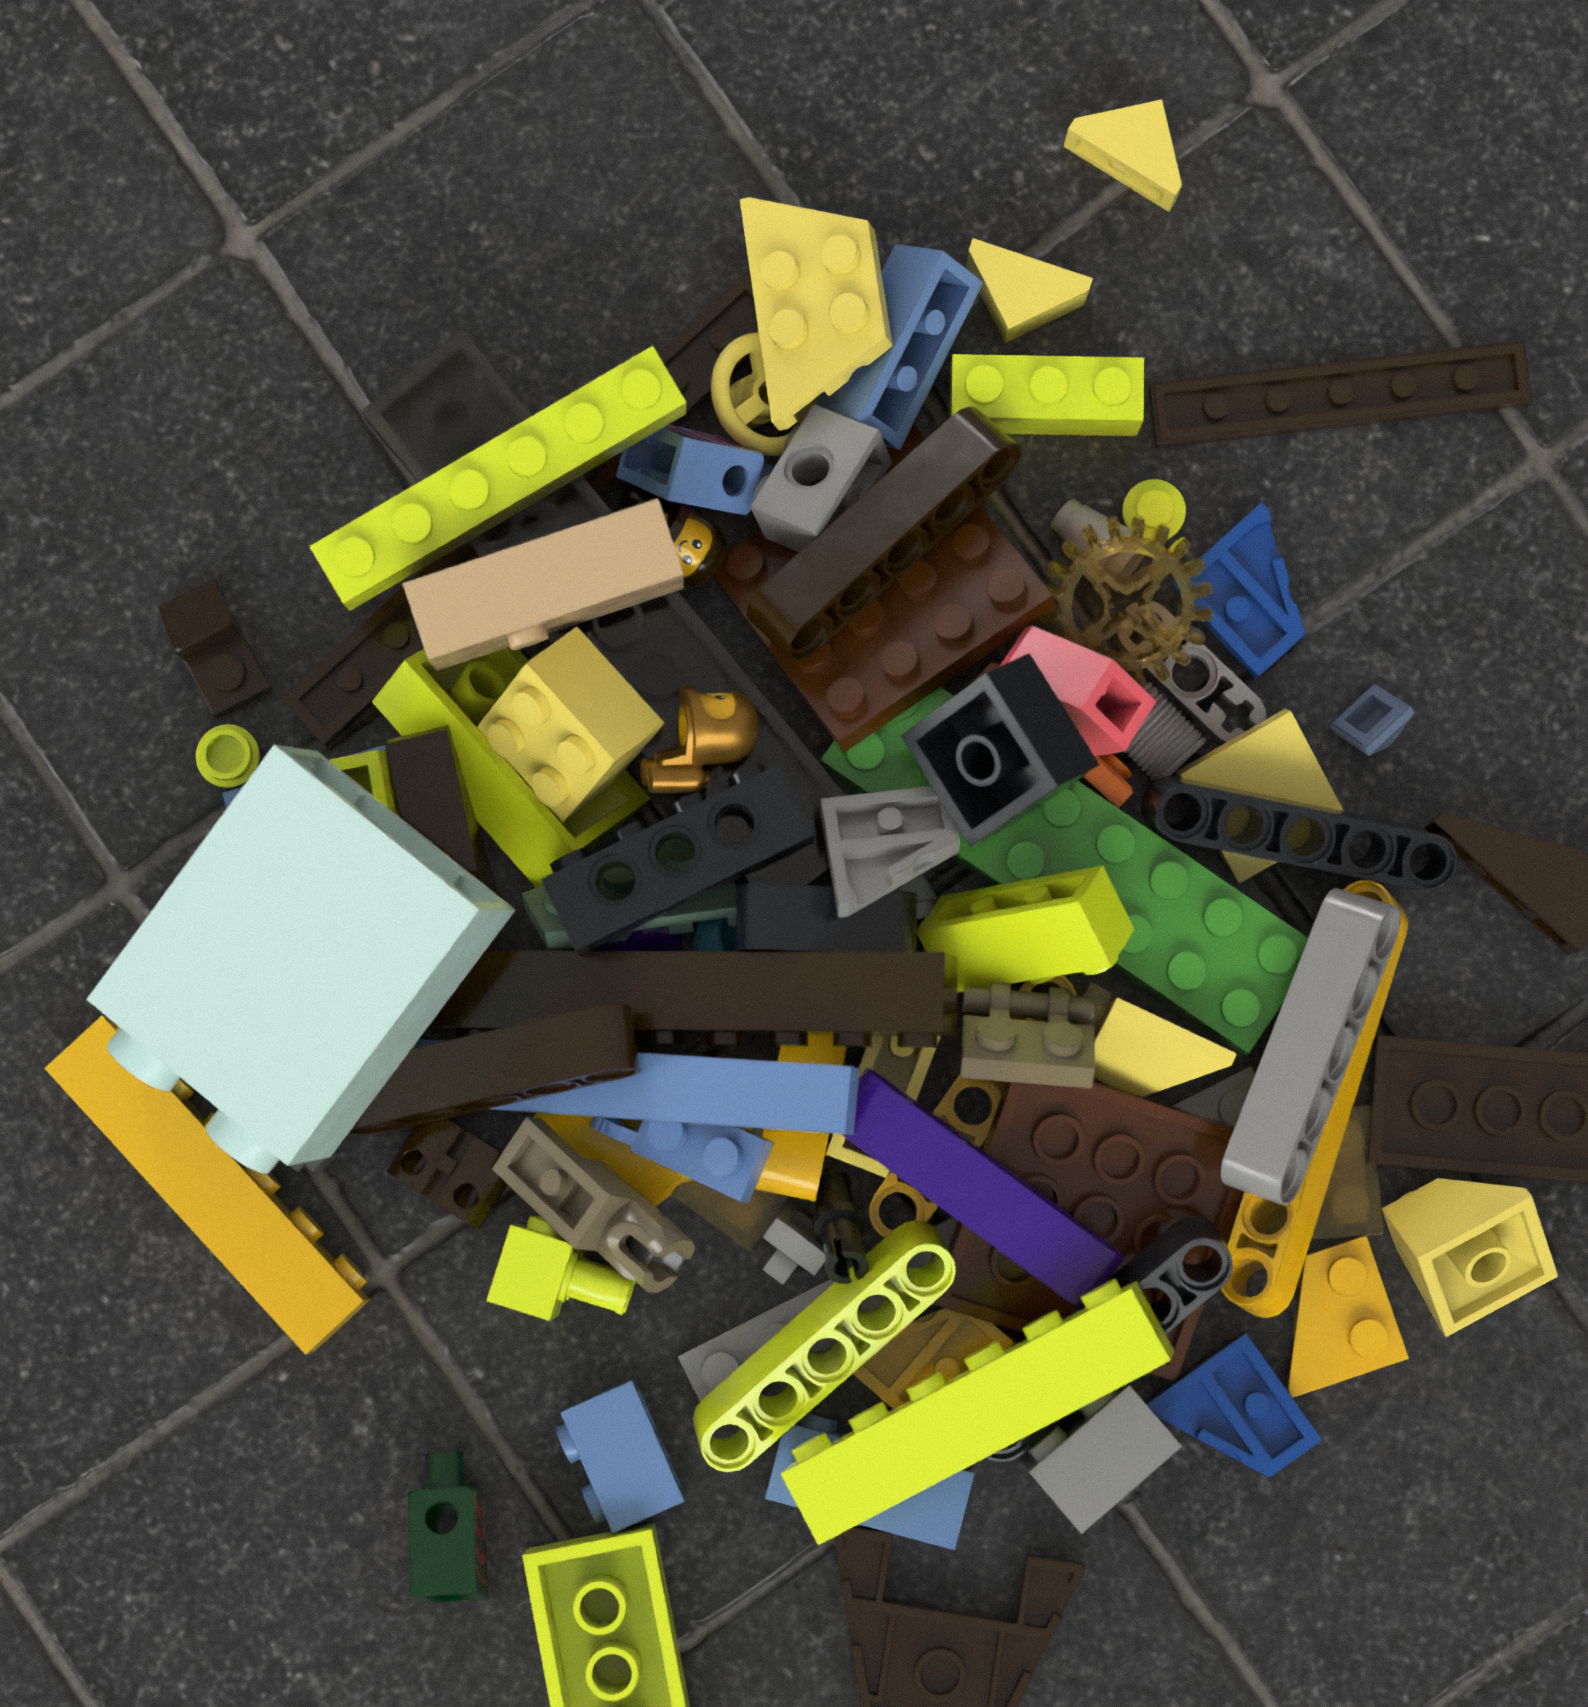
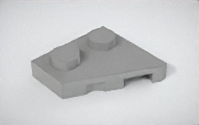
M932 786L821 798L820 813L838 918L852 915L959 853V829Z

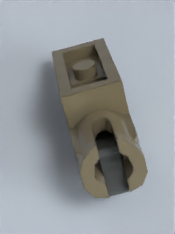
M526 1117L492 1168L574 1249L597 1251L622 1276L629 1280H634L647 1292L658 1293L670 1287L679 1277L675 1273H677L684 1261L691 1259L695 1246L692 1240L670 1219L664 1216L646 1197L634 1190L603 1161L582 1158L540 1118Z

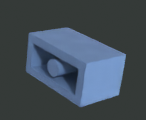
M635 1377L571 1405L560 1412L565 1424L556 1427V1432L569 1462L572 1464L581 1460L591 1484L581 1489L596 1524L607 1520L613 1534L685 1501V1491Z

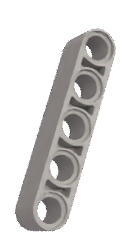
M1338 888L1332 889L1325 897L1225 1151L1221 1167V1180L1225 1185L1281 1205H1289L1297 1196L1395 945L1401 921L1400 910L1397 906Z

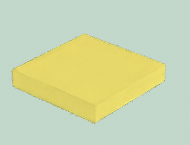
M1283 709L1176 771L1177 776L1184 779L1344 811L1295 717L1288 709ZM1239 806L1229 813L1226 820V830L1229 837L1240 835L1247 829L1250 822V813L1247 806ZM1307 818L1297 820L1290 827L1287 841L1291 849L1301 847L1307 842L1311 830ZM1218 850L1230 875L1238 884L1277 863V861Z

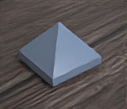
M1374 684L1329 727L1335 734L1370 756L1389 748L1415 712L1411 706Z

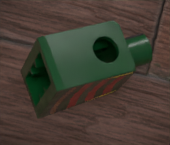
M463 1451L426 1453V1489L412 1490L408 1494L410 1597L423 1604L489 1600L482 1493L475 1487H465ZM445 1511H457V1524L447 1533L438 1534L437 1520L439 1516Z

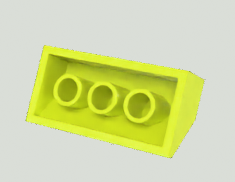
M508 647L436 671L429 662L423 648L402 662L372 703L401 736L449 726L477 822L536 888L544 885L541 879L553 874L550 867L552 862L581 848H585L588 855L591 854L609 838V835L618 830L651 799L625 770L612 786L563 823L549 806L543 804L536 797L531 786L512 765L494 751L489 740L477 728L529 660L519 649L511 650Z

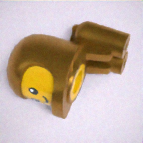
M681 685L679 688L677 715L678 746L657 752L655 758L642 759V784L648 786L650 793H695L702 790L706 784L711 782L709 770H704L702 768L703 765L727 764L741 761L755 747L759 735V718L754 704L746 695L739 691L730 690L727 693L699 694L698 689L694 685Z

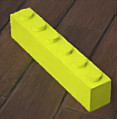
M651 346L309 547L342 603L351 611L686 415L687 402L656 350Z
M1113 1279L1083 1295L1081 1300L1086 1308L1062 1320L1058 1310H1054L1022 1328L1027 1337L1024 1341L1005 1351L999 1341L993 1342L964 1359L969 1370L948 1381L945 1380L943 1374L939 1371L906 1389L911 1400L888 1412L884 1402H880L848 1420L853 1429L848 1434L831 1442L827 1433L824 1432L791 1450L796 1461L791 1463L781 1473V1476L817 1544L820 1545L1171 1361L1175 1351L1137 1281L1121 1289L1117 1280Z

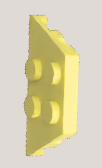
M747 197L740 199L771 422L781 431L789 429L794 425L797 420L793 415L822 392H825L828 397L849 381L850 376L856 369L861 366L870 365L889 350L893 344L876 234L869 221Z

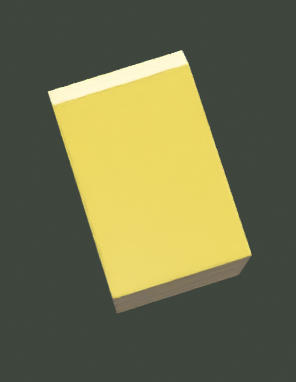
M1162 99L1078 117L1073 120L1068 128L1064 143L1066 149L1170 212L1177 200L1182 182Z
M974 238L968 251L966 267L968 271L983 281L979 293L1005 344L1085 305L1093 280L1091 277Z

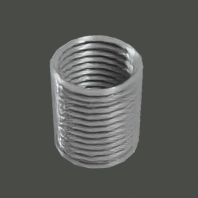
M1147 682L1142 688L1157 702L1124 753H1128V758H1132V762H1137V767H1141V771H1146V776H1150V780L1155 781L1162 777H1170L1206 742V737H1201L1202 732L1194 730V725H1190V720H1185V716H1181V711H1177V707H1172V702H1168V697H1163V693H1159V688L1153 686V682Z

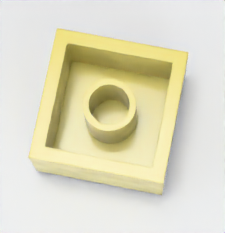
M575 627L523 666L477 728L489 740L494 751L504 757L531 786L536 797L543 804L549 806L564 823L613 785L664 725V722L578 627Z

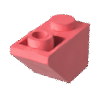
M1033 625L1025 627L1000 666L1030 653L1093 755L1096 757L1126 751L1157 701L1113 659Z

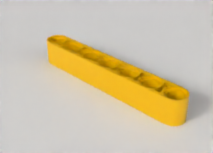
M1359 880L1351 883L1344 891L1397 906L1400 910L1401 919L1399 932L1306 1176L1297 1196L1289 1205H1281L1244 1192L1227 1245L1232 1256L1233 1269L1229 1280L1221 1288V1291L1228 1300L1257 1317L1270 1318L1279 1315L1289 1306L1294 1296L1408 932L1409 920L1404 908L1381 884L1372 880ZM1286 1208L1287 1221L1283 1228L1277 1233L1267 1235L1265 1226L1269 1215L1276 1209ZM1266 1269L1268 1278L1264 1290L1256 1296L1247 1297L1246 1284L1250 1276L1258 1270Z

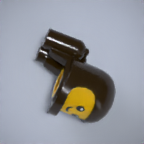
M629 484L620 499V504L623 505L622 508H615L611 514L658 498L684 573V587L696 588L714 578L725 560L727 551L726 539L718 526L683 503L672 505L655 494Z

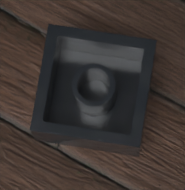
M1030 653L986 672L901 735V738L970 847L1014 825L1100 765Z

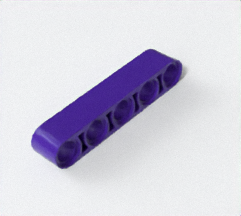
M866 1068L859 1077L854 1135L843 1136L1081 1310L1086 1308L1081 1297L1105 1284L1125 1257L1083 1223L870 1068Z

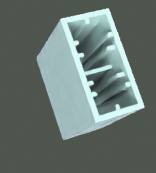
M273 745L86 1000L119 1026L116 1033L107 1043V1049L123 1068L146 1084L162 1091H171L179 1079L182 1078L218 1108L205 1126L210 1138L223 1151L241 1164L257 1172L268 1174L279 1160L289 1166L332 1156L512 916L515 909L316 750Z

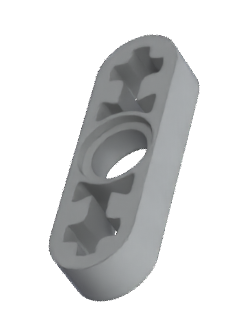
M1141 600L1125 608L1115 626V640L1119 649L1215 742L1223 745L1245 732L1240 728L1234 729L1231 733L1225 731L1221 724L1227 716L1214 702L1209 707L1207 713L1197 706L1198 703L1206 700L1212 694L1219 680L1229 688L1219 697L1227 706L1236 709L1243 704L1250 710L1251 713L1245 720L1249 727L1252 728L1266 720V709L1261 699L1164 606L1154 601ZM1133 617L1141 622L1148 620L1150 617L1154 618L1159 623L1154 634L1166 647H1168L1173 637H1176L1183 644L1169 654L1161 669L1151 662L1161 653L1154 644L1144 640L1137 645L1130 639L1135 629L1132 623L1129 622ZM1186 657L1200 660L1208 671L1206 686L1196 692H1186L1180 689L1172 677L1173 666L1178 660Z

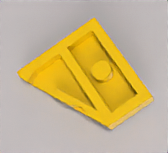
M1367 1235L1308 1253L1299 1277L1298 1287L1300 1292L1298 1308L1295 1310L1292 1337L1294 1338L1289 1376H1286L1285 1388L1291 1397L1294 1398L1409 1359Z

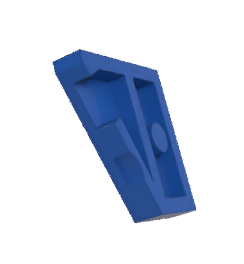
M1242 1332L1179 1377L1177 1381L1172 1382L1145 1402L1156 1417L1269 1478L1322 1441L1245 1332Z

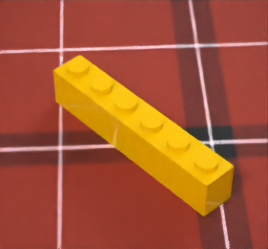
M102 1015L44 1069L304 1354L315 1352L371 1300L361 1289L368 1282V1279L343 1253L336 1259L328 1253L318 1242L325 1234L324 1231L302 1207L298 1206L291 1212L274 1194L282 1186L271 1172L264 1174L248 1168L228 1155L210 1138L205 1126L215 1113L211 1112L208 1116L204 1117L188 1100L195 1093V1090L187 1082L180 1078L171 1091H162L146 1084L123 1068L107 1049V1043L116 1033L119 1026L107 1016Z

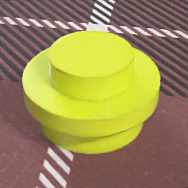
M1158 479L1145 480L1135 485L1126 495L1122 506V518L1125 526L1138 532V539L1147 543H1160L1172 538L1182 527L1186 516L1185 501L1178 489L1172 484Z
M225 724L210 729L203 735L196 749V763L200 773L207 781L221 788H236L244 785L260 764L261 755L256 739L247 730L236 725Z

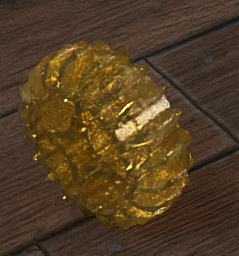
M1135 515L1131 522V534L1120 535L1118 518L1110 516L1107 518V529L1110 537L1099 540L1096 529L1091 524H1087L1082 527L1084 539L1089 545L1082 551L1070 539H1066L1061 545L1065 555L1072 560L1070 566L1057 560L1049 561L1047 571L1052 576L1062 580L1061 585L1050 583L1044 585L1052 593L1054 600L1059 602V606L1040 619L1043 624L1062 623L1063 626L1053 631L1052 634L1113 659L1125 671H1132V678L1144 688L1146 686L1144 668L1153 666L1157 677L1161 681H1166L1170 678V673L1163 659L1171 655L1182 666H1187L1191 662L1187 650L1180 645L1183 639L1194 645L1201 646L1206 640L1205 634L1200 629L1191 626V621H1211L1213 610L1205 605L1194 604V600L1213 594V587L1211 582L1208 581L1191 583L1190 579L1200 574L1206 566L1201 557L1192 558L1183 564L1180 562V559L1188 552L1191 546L1186 537L1177 539L1169 548H1166L1164 543L1168 538L1170 530L1167 524L1160 522L1155 527L1150 539L1143 537L1145 530L1143 516ZM1122 552L1140 553L1155 559L1148 567L1144 565L1138 572L1129 576L1117 575L1098 562V560L1106 556ZM1171 572L1179 587L1180 602L1177 616L1168 630L1152 611L1150 603L1155 592L1161 587L1160 582ZM1082 575L1093 584V588L1103 599L1102 607L1092 618L1093 623L1084 632L1078 626L1072 611L1073 594ZM1104 582L1109 584L1115 591L1119 590L1125 595L1131 594L1134 590L1139 591L1141 589L1143 596L1137 598L1138 607H1141L1142 616L1148 623L1137 613L1133 615L1126 609L1118 615L1114 614L1111 617L1110 609L1116 606L1114 598H1111L1110 587ZM1126 629L1137 631L1147 640L1150 639L1154 643L1144 649L1131 652H1118L1099 646L1104 639L1108 641L1114 634Z

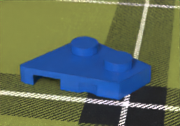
M1263 502L1170 586L1176 595L1255 680L1305 635L1298 607L1293 602L1289 590L1290 580L1283 557L1280 558L1270 526L1272 520L1270 512Z

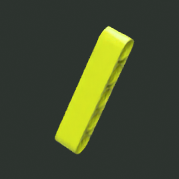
M916 1220L905 1222L894 1229L866 1254L868 1269L861 1279H857L854 1267L852 1266L849 1269L852 1283L834 1282L700 1401L694 1411L693 1424L702 1456L708 1465L724 1472L738 1471L748 1466L947 1291L955 1277V1262L943 1238L934 1226L928 1222ZM924 1251L934 1252L933 1258L925 1266L920 1268L907 1267L909 1260L917 1253ZM877 1294L886 1296L883 1303L876 1309L870 1311L858 1310L860 1303L865 1298ZM833 1338L837 1340L832 1349L825 1353L816 1354L809 1352L812 1345L820 1339ZM782 1381L788 1383L784 1391L778 1395L765 1396L760 1394L764 1387L772 1382ZM733 1424L740 1427L735 1434L728 1438L720 1439L712 1436L715 1430L723 1425Z

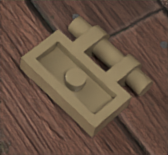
M991 982L990 988L965 986L962 1012L988 1014V1017L963 1016L960 1078L1092 1089L1095 1072L1094 1026L1071 1024L1068 1021L1092 1023L1095 998L1069 995V988L1049 987L1048 993L1011 990V984ZM1009 1016L1046 1019V1022L1009 1019Z

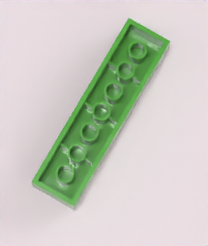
M939 687L845 753L834 741L822 757L820 769L856 794L931 786L901 738V735L954 696ZM1078 780L1014 825L971 847L959 830V853L950 858L990 886L1103 865L1135 929L1120 952L1117 962L1110 968L1220 1044L1237 1053L1239 1057L1250 1053L1283 1004L1308 937Z

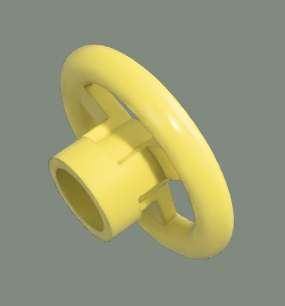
M759 332L745 334L730 342L715 362L711 376L713 406L723 428L738 444L762 452L764 456H782L789 433L781 437H767L751 430L771 421ZM749 354L753 373L734 382L730 386V378L735 365L742 357ZM819 396L793 415L799 424H802Z

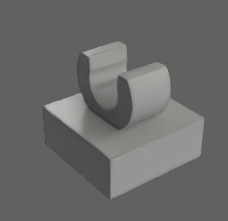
M792 1200L788 1201L763 1235V1238L775 1246L777 1250L762 1270L782 1285H784L798 1264L815 1276L826 1261L823 1245L816 1240L812 1226L813 1216Z

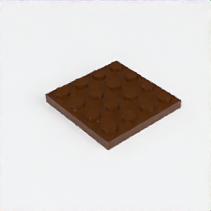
M914 423L900 450L886 447L892 463L885 475L926 439ZM980 505L819 651L802 661L791 660L747 617V609L754 594L799 552L765 539L759 528L726 551L725 560L713 578L843 753L1023 631L1025 627L1030 626L1057 607L1052 593Z
M1094 1080L1092 1089L1006 1082L983 1147V1151L1083 1223L1125 1257L1111 1276L1174 1223L1185 1217L1199 1216L1209 1219L1216 1224L1226 1243L1244 1191L1225 1185L1221 1180L1222 1161L1234 1131V1126ZM957 1221L948 1247L955 1262V1277L947 1291L933 1302L934 1305L1024 1333L1023 1327L1054 1310H1058L1061 1318H1063L1076 1307L960 1221ZM1206 1245L1196 1246L1187 1252L1183 1261L1189 1264L1202 1263L1211 1256L1214 1248ZM1154 1287L1142 1290L1149 1305L1157 1302L1163 1295L1162 1289ZM1204 1303L1166 1334L1175 1351L1171 1361L1148 1373L1177 1381Z

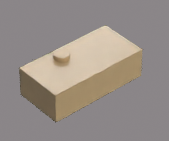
M657 498L403 583L427 658L436 671L508 647L511 650H517L548 639L549 633L684 589V573L659 499Z

